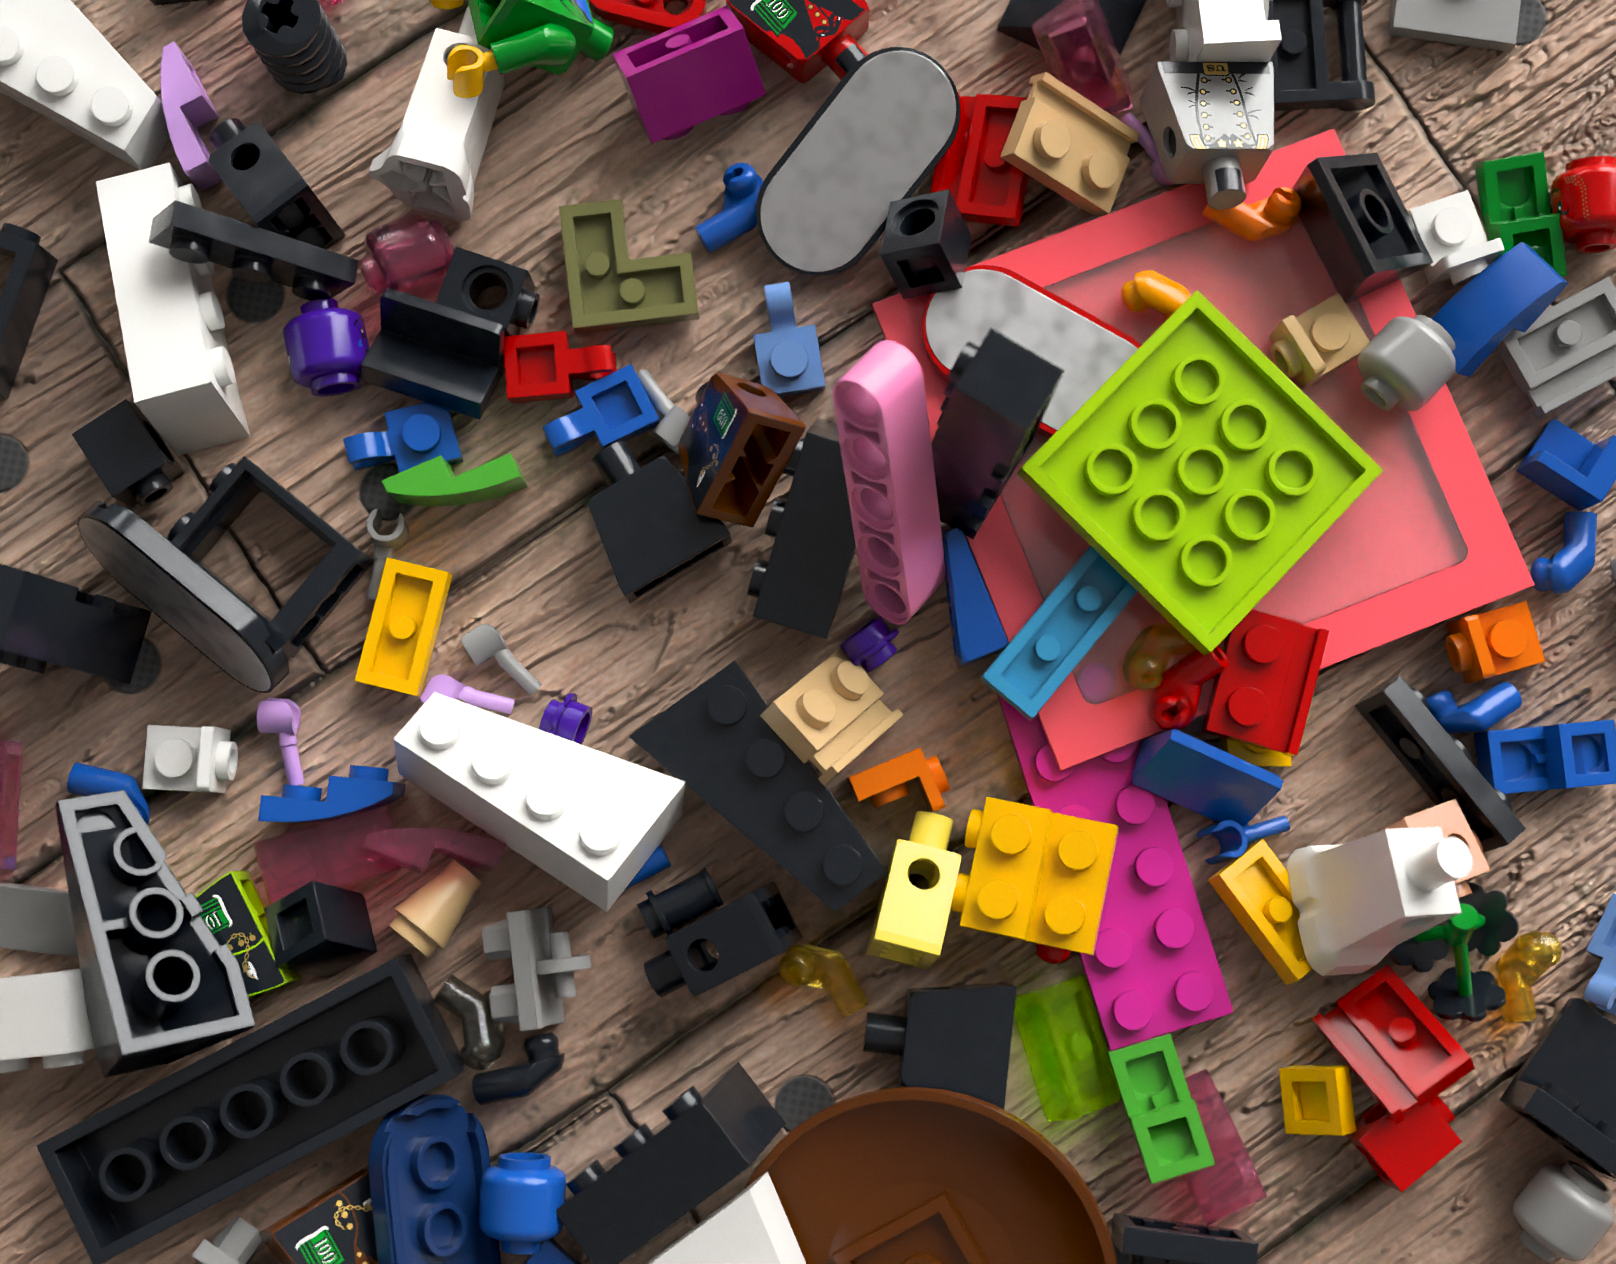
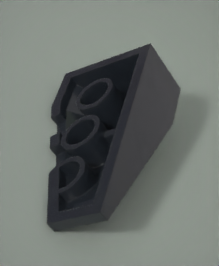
M122 790L58 800L55 809L85 1003L103 1078L168 1064L251 1030L255 1026L238 961L226 943L222 946L219 944L200 914L204 911L192 892L188 895L166 864V852L126 792Z

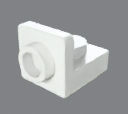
M1468 190L1408 211L1433 260L1432 264L1423 268L1429 285L1451 278L1453 286L1466 284L1505 250L1501 238L1491 241L1487 240Z
M147 725L142 789L226 793L227 780L234 779L238 763L237 745L235 742H230L231 730L210 726Z

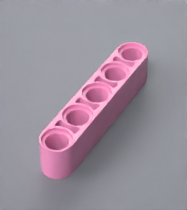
M883 340L877 342L835 384L832 397L863 594L870 608L878 616H881L882 619L889 623L902 625L911 619L945 581L946 566L922 369L914 355L904 346L894 341Z

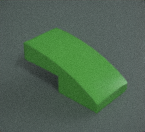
M511 453L458 476H455L451 465L440 455L382 480L386 492L397 502L418 506H453L482 502L528 487L519 464Z
M1166 1033L1106 1052L1150 1183L1154 1184L1215 1165L1195 1100L1191 1098L1171 1034Z

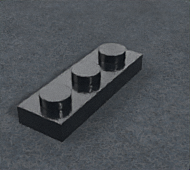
M177 200L173 201L153 218L148 242L169 249V254L172 257L184 262L203 264L209 261L231 268V273L241 280L254 283L272 281L291 287L294 295L310 301L331 299L354 285L359 262L357 259Z
M1401 676L1374 689L1355 705L1436 806L1453 799L1457 800L1471 830L1480 839L1483 853L1510 844L1526 829L1513 813L1512 805L1507 797L1487 782L1471 762V756L1466 747L1446 732L1430 712V707L1425 697L1418 690L1409 686Z

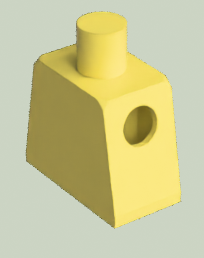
M917 811L909 841L897 839L888 862V873L884 878L866 955L928 970L940 956L961 863V855L947 851L953 826L952 819L937 813ZM910 874L924 876L929 882L928 890L918 889L913 886L909 881Z

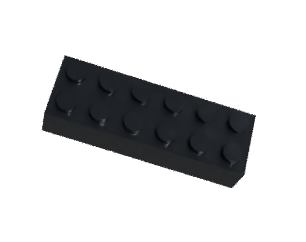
M407 954L382 964L36 1145L92 1264H102L446 1083L468 1070V1067L412 955Z

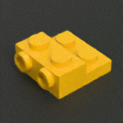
M986 797L984 811L972 809L967 824L965 847L975 849L971 873H959L957 876L951 905L952 911L962 913L960 926L971 930L1094 956L1119 831L1118 825L1054 813L1051 809Z

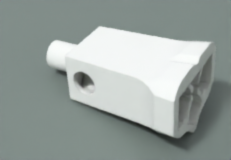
M469 6L466 8L459 33L439 28L435 29L401 127L392 145L373 159L368 172L370 177L387 186L401 202L413 210L458 222L471 219L476 176L505 85L504 76L500 75L496 69L484 73V90L478 96L460 98L453 93V80L447 79V59L452 49L459 45H469L481 50L482 53L490 50L477 43Z
M1441 827L1385 829L1345 844L1316 845L1296 849L1288 859L1287 872L1292 900L1300 913L1298 928L1309 965L1322 976L1364 973L1377 965L1398 944L1460 914L1461 909L1454 881L1467 876L1472 869V855L1466 844L1454 837L1444 839Z

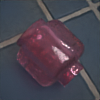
M413 212L369 231L365 237L367 257L358 260V264L368 287L374 295L385 291L386 288H392L423 298L441 289L455 250L444 227L437 219L429 222L421 214Z

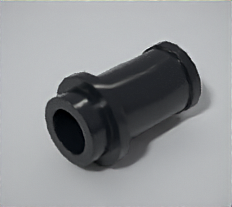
M706 868L655 896L652 890L646 893L648 899L637 904L654 939L665 933L668 936L673 933L672 929L716 906L724 905Z

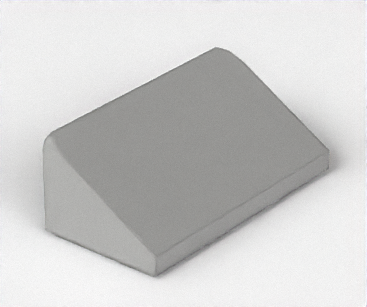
M0 883V948L78 957L68 890L15 883Z

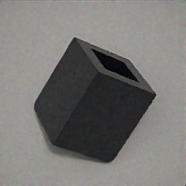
M312 880L264 908L277 968L330 978L377 952L366 901L361 893Z

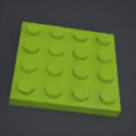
M1196 290L1019 469L1017 474L1200 653L1207 655L1218 646L1384 470L1213 304Z

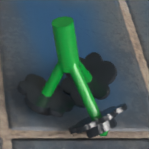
M1469 882L1468 885L1472 894L1459 900L1460 914L1446 920V925H1442V922L1398 944L1389 952V955L1397 965H1412L1415 971L1423 973L1432 969L1433 960H1441L1447 956L1449 946L1453 947L1455 967L1448 968L1443 972L1441 976L1442 981H1435L1428 986V995L1434 1000V1013L1438 1017L1445 1020L1463 1019L1477 1022L1486 1017L1487 1011L1497 1010L1504 1006L1506 1003V993L1502 987L1495 984V977L1492 973L1488 971L1473 973L1470 970L1468 952L1477 948L1479 953L1484 956L1495 955L1501 948V942H1507L1517 935L1519 922L1512 912L1506 910L1508 898L1502 891L1492 890L1487 893L1480 884Z

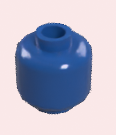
M513 1152L499 1155L498 1164L487 1168L481 1177L480 1230L488 1237L500 1240L502 1252L510 1254L540 1252L541 1241L558 1236L564 1227V1224L556 1215V1210L566 1200V1175L562 1170L551 1165V1156L546 1154Z

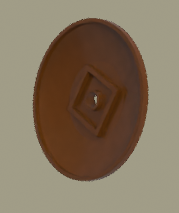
M922 1087L889 1088L866 1092L824 1108L800 1123L781 1139L762 1160L744 1188L746 1189L752 1182L768 1171L806 1264H1117L1113 1242L1105 1219L1091 1191L1065 1156L1040 1132L1015 1115L975 1097L948 1090Z

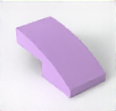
M172 42L164 46L162 51L161 95L163 111L175 153L184 173L202 192L223 180L208 162L210 153L197 127L219 116L193 65L178 45Z

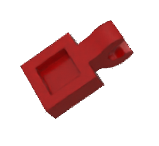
M566 331L505 336L506 391L507 399L511 403L574 398L572 379L597 381L617 371L616 353L612 352L611 345H595L570 349V338Z

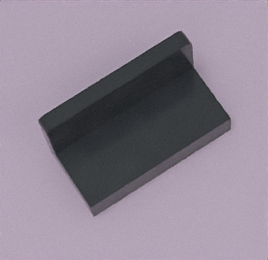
M386 288L380 298L381 330L361 363V381L480 420L503 376L505 328L499 323L392 288Z

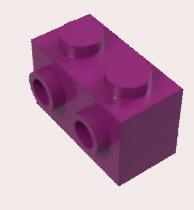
M724 6L612 54L636 117L651 143L661 139L674 140L681 138L692 131L694 125L718 115L729 116L737 114L746 109L751 101L766 95L744 27L728 6Z

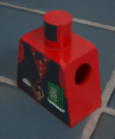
M726 0V6L730 8L744 27L748 42L798 82H808L826 66L842 80L860 59L868 55L856 42L866 33L869 26L870 10L865 0Z

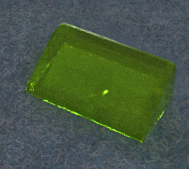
M1085 975L1076 976L1016 995L1014 1017L1046 1119L1050 1122L1075 1120L1121 1101L1122 1099L1106 1053L1108 1049Z

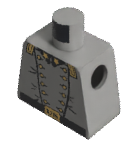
M1157 61L1140 96V104L1167 179L1175 184H1205L1208 204L1214 209L1223 210L1238 206L1246 199L1244 184L1250 183L1257 178L1273 150V63Z

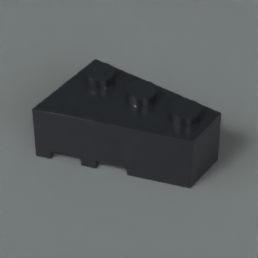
M818 417L808 429L805 439L800 438L783 470V474L793 477L787 501L775 498L765 530V535L774 537L775 542L769 561L758 558L747 595L758 598L753 617L827 639L856 545L837 423Z
M0 564V663L44 674L49 662L130 684L152 611L116 602L115 599L106 596L87 594L79 591L78 587Z
M739 1062L701 1092H698L692 1086L662 1110L667 1118L654 1129L650 1130L646 1123H643L614 1146L619 1156L606 1167H603L598 1159H596L566 1183L572 1194L556 1210V1215L593 1264H619L750 1167L786 1124Z

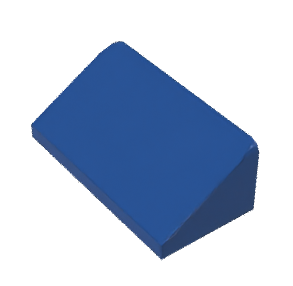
M1176 729L1142 740L1131 775V782L1137 787L1216 822L1233 820L1241 826L1246 825L1281 790L1284 781L1276 774Z

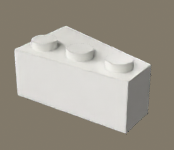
M0 0V92L139 170L152 167L170 138L163 111V103L71 0Z
M80 968L0 978V1073L30 1069V1057L42 1056L43 1069L85 1063L84 1051L96 1049L87 1015Z

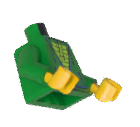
M431 0V4L438 9H455L462 6L464 0ZM468 0L477 43L490 50L482 53L481 50L469 45L454 47L447 59V79L453 80V93L457 97L472 98L478 96L484 90V73L496 69L500 75L532 65L558 75L567 71L579 53L594 61L601 60L611 46L613 29L611 26L592 17L587 0Z

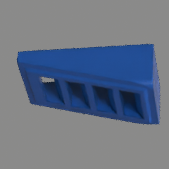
M957 527L945 533L943 549L954 657L958 664V669L1002 652L1007 646L1008 640L963 531Z

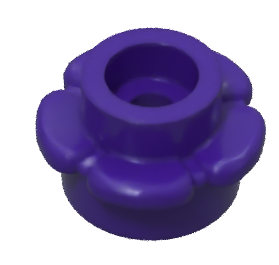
M878 616L841 643L840 648L855 666L861 664L868 673L898 651L891 641L899 634V630L897 627L890 630L881 616Z
M574 693L566 695L564 702L553 699L544 711L539 730L582 745L591 723L592 707L577 702V695Z

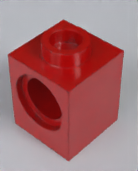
M1436 1096L1422 1107L1418 1104L1403 1115L1405 1119L1399 1124H1396L1382 1106L1377 1103L1355 1121L1356 1132L1346 1135L1382 1181L1400 1192L1406 1190L1462 1142L1449 1126L1455 1119V1116L1439 1096Z

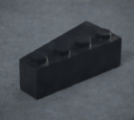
M990 328L979 347L968 341L953 364L947 377L950 381L944 391L946 398L940 408L943 412L937 422L938 429L931 443L940 521L953 529L958 527L965 536L974 539L1036 436L1064 373L1063 369Z
M735 660L629 736L674 776L686 782L685 785L834 911H837L888 873L828 788L818 780L819 776L807 761L804 764L760 716L768 708V705Z

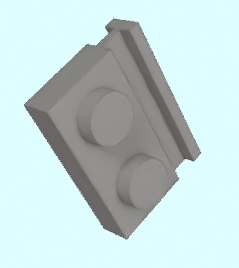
M1609 277L1546 309L1525 333L1512 329L1496 347L1522 394L1527 393L1535 407L1532 411L1536 418L1616 377V288Z

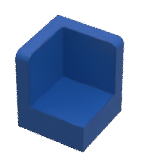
M1551 420L1545 424L1516 471L1576 510L1582 511L1602 502L1616 480V436L1612 435L1594 444L1560 421Z

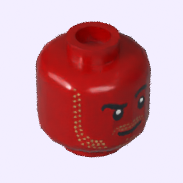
M1590 156L1567 163L1565 165V172L1557 176L1550 186L1551 214L1560 213V228L1563 232V241L1576 244L1577 252L1583 254L1602 253L1615 249L1616 158L1611 156Z

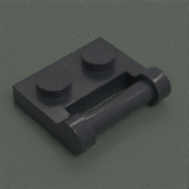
M1269 0L1268 20H1279L1282 38L1269 61L1273 63L1274 111L1338 108L1342 111H1359L1375 105L1374 83L1367 81L1362 6L1367 3V0ZM1323 7H1330L1337 12L1341 82H1329Z

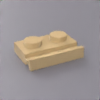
M1046 71L1031 76L1028 84L1032 87L1027 100L1022 101L1000 158L1094 217L1110 214L1131 159L1127 156L1131 143L1137 142L1140 133Z
M840 648L777 698L760 716L804 764L809 760L812 761L823 773L818 780L825 786L892 727L903 714L898 708L891 712L880 700L884 693L868 677L864 669L859 665L855 666Z

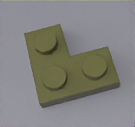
M621 199L559 206L572 325L575 334L699 320L691 252L629 259L624 208Z

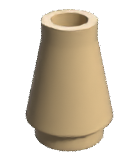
M452 859L443 871L394 908L398 914L388 926L423 956L429 958L437 947L444 950L473 894L482 883L467 869Z

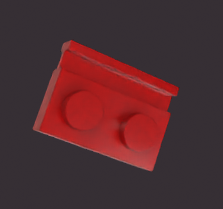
M958 92L960 101L958 131L950 148L935 166L930 193L949 189L964 221L1020 226L1029 175L1003 160L1000 156L1022 101L1027 100L1028 97L976 94V97L961 96Z
M1252 609L1226 636L1222 651L1226 655L1229 665L1228 668L1215 677L1201 732L1262 749H1270L1290 757L1297 756L1329 630L1315 629L1301 625L1297 621Z
M1388 964L1337 1000V1007L1326 1015L1322 1016L1319 1013L1312 1018L1317 1030L1342 1060L1349 1065L1352 1072L1396 1124L1402 1122L1405 1119L1403 1115L1418 1104L1420 1107L1424 1106L1475 1069L1471 1057Z

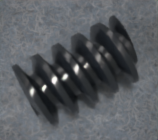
M248 0L242 14L243 32L276 83L287 91L308 94L331 87L343 79L347 67L346 49L318 0Z

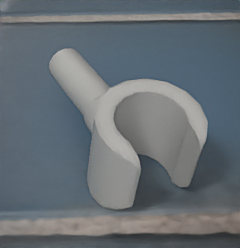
M643 369L637 373V376L651 403L664 417L652 432L670 450L680 454L678 450L679 441L690 417L684 410L674 405L666 397L648 370Z
M374 509L367 518L366 527L375 544L374 563L366 597L368 599L376 600L387 557L392 558L393 552L401 549L409 539V529L401 513L398 517V527L390 535L378 534L382 523V514L379 509Z
M482 624L461 637L463 646L476 666L495 656L499 665L530 696L542 685L513 657L514 654L508 649L500 632L494 626Z

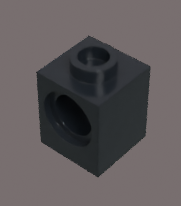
M949 189L890 202L880 256L903 299L963 287L971 233Z
M456 246L436 303L499 323L505 328V336H514L519 334L521 328L529 330L537 314L540 294L534 292L535 284L528 270ZM500 286L507 290L506 299L498 308L483 310L477 307V299L486 288Z
M127 399L72 433V436L111 496L130 507H134L137 504L139 506H147L162 499L172 490L173 485L171 482L185 473L155 427L142 411Z

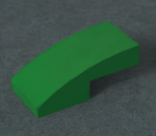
M1544 151L1474 163L1487 239L1491 241L1501 238L1505 249L1493 261L1523 242L1528 244L1561 277L1567 276L1563 232L1560 228V213L1551 214Z

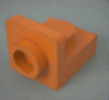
M1527 601L1478 615L1475 614L1446 624L1450 634L1445 639L1446 653L1454 671L1457 673L1462 672L1465 684L1546 662Z
M921 747L847 778L856 801L870 797L874 808L910 794L905 782L913 778L916 779L930 812L945 808L941 794L951 790L937 756L934 755L925 759Z

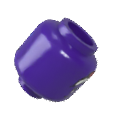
M318 299L301 305V315L291 319L283 328L290 371L294 382L303 387L310 388L312 395L320 397L341 395L361 387V363L370 349L363 317L351 309L339 308L338 301L335 299Z

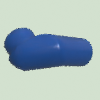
M1501 682L1472 701L1457 706L1453 694L1445 689L1425 698L1429 704L1430 712L1448 734L1484 731L1518 710L1522 705L1520 693L1508 682Z
M78 762L74 764L68 777V793L90 796L124 790L146 824H149L150 808L136 779L121 772Z

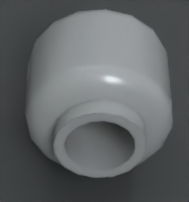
M1416 315L1414 318L1404 316L1393 318L1358 356V369L1364 379L1360 386L1362 392L1373 404L1386 411H1390L1394 406L1407 411L1419 410L1430 401L1455 372V357L1452 353L1455 349L1453 338L1440 324L1427 316Z
M1567 1160L1564 1166L1555 1163L1543 1164L1514 1200L1513 1215L1523 1228L1518 1238L1529 1250L1545 1261L1552 1262L1556 1256L1569 1261H1582L1589 1256L1614 1224L1615 1212L1609 1202L1613 1193L1598 1177L1576 1162Z

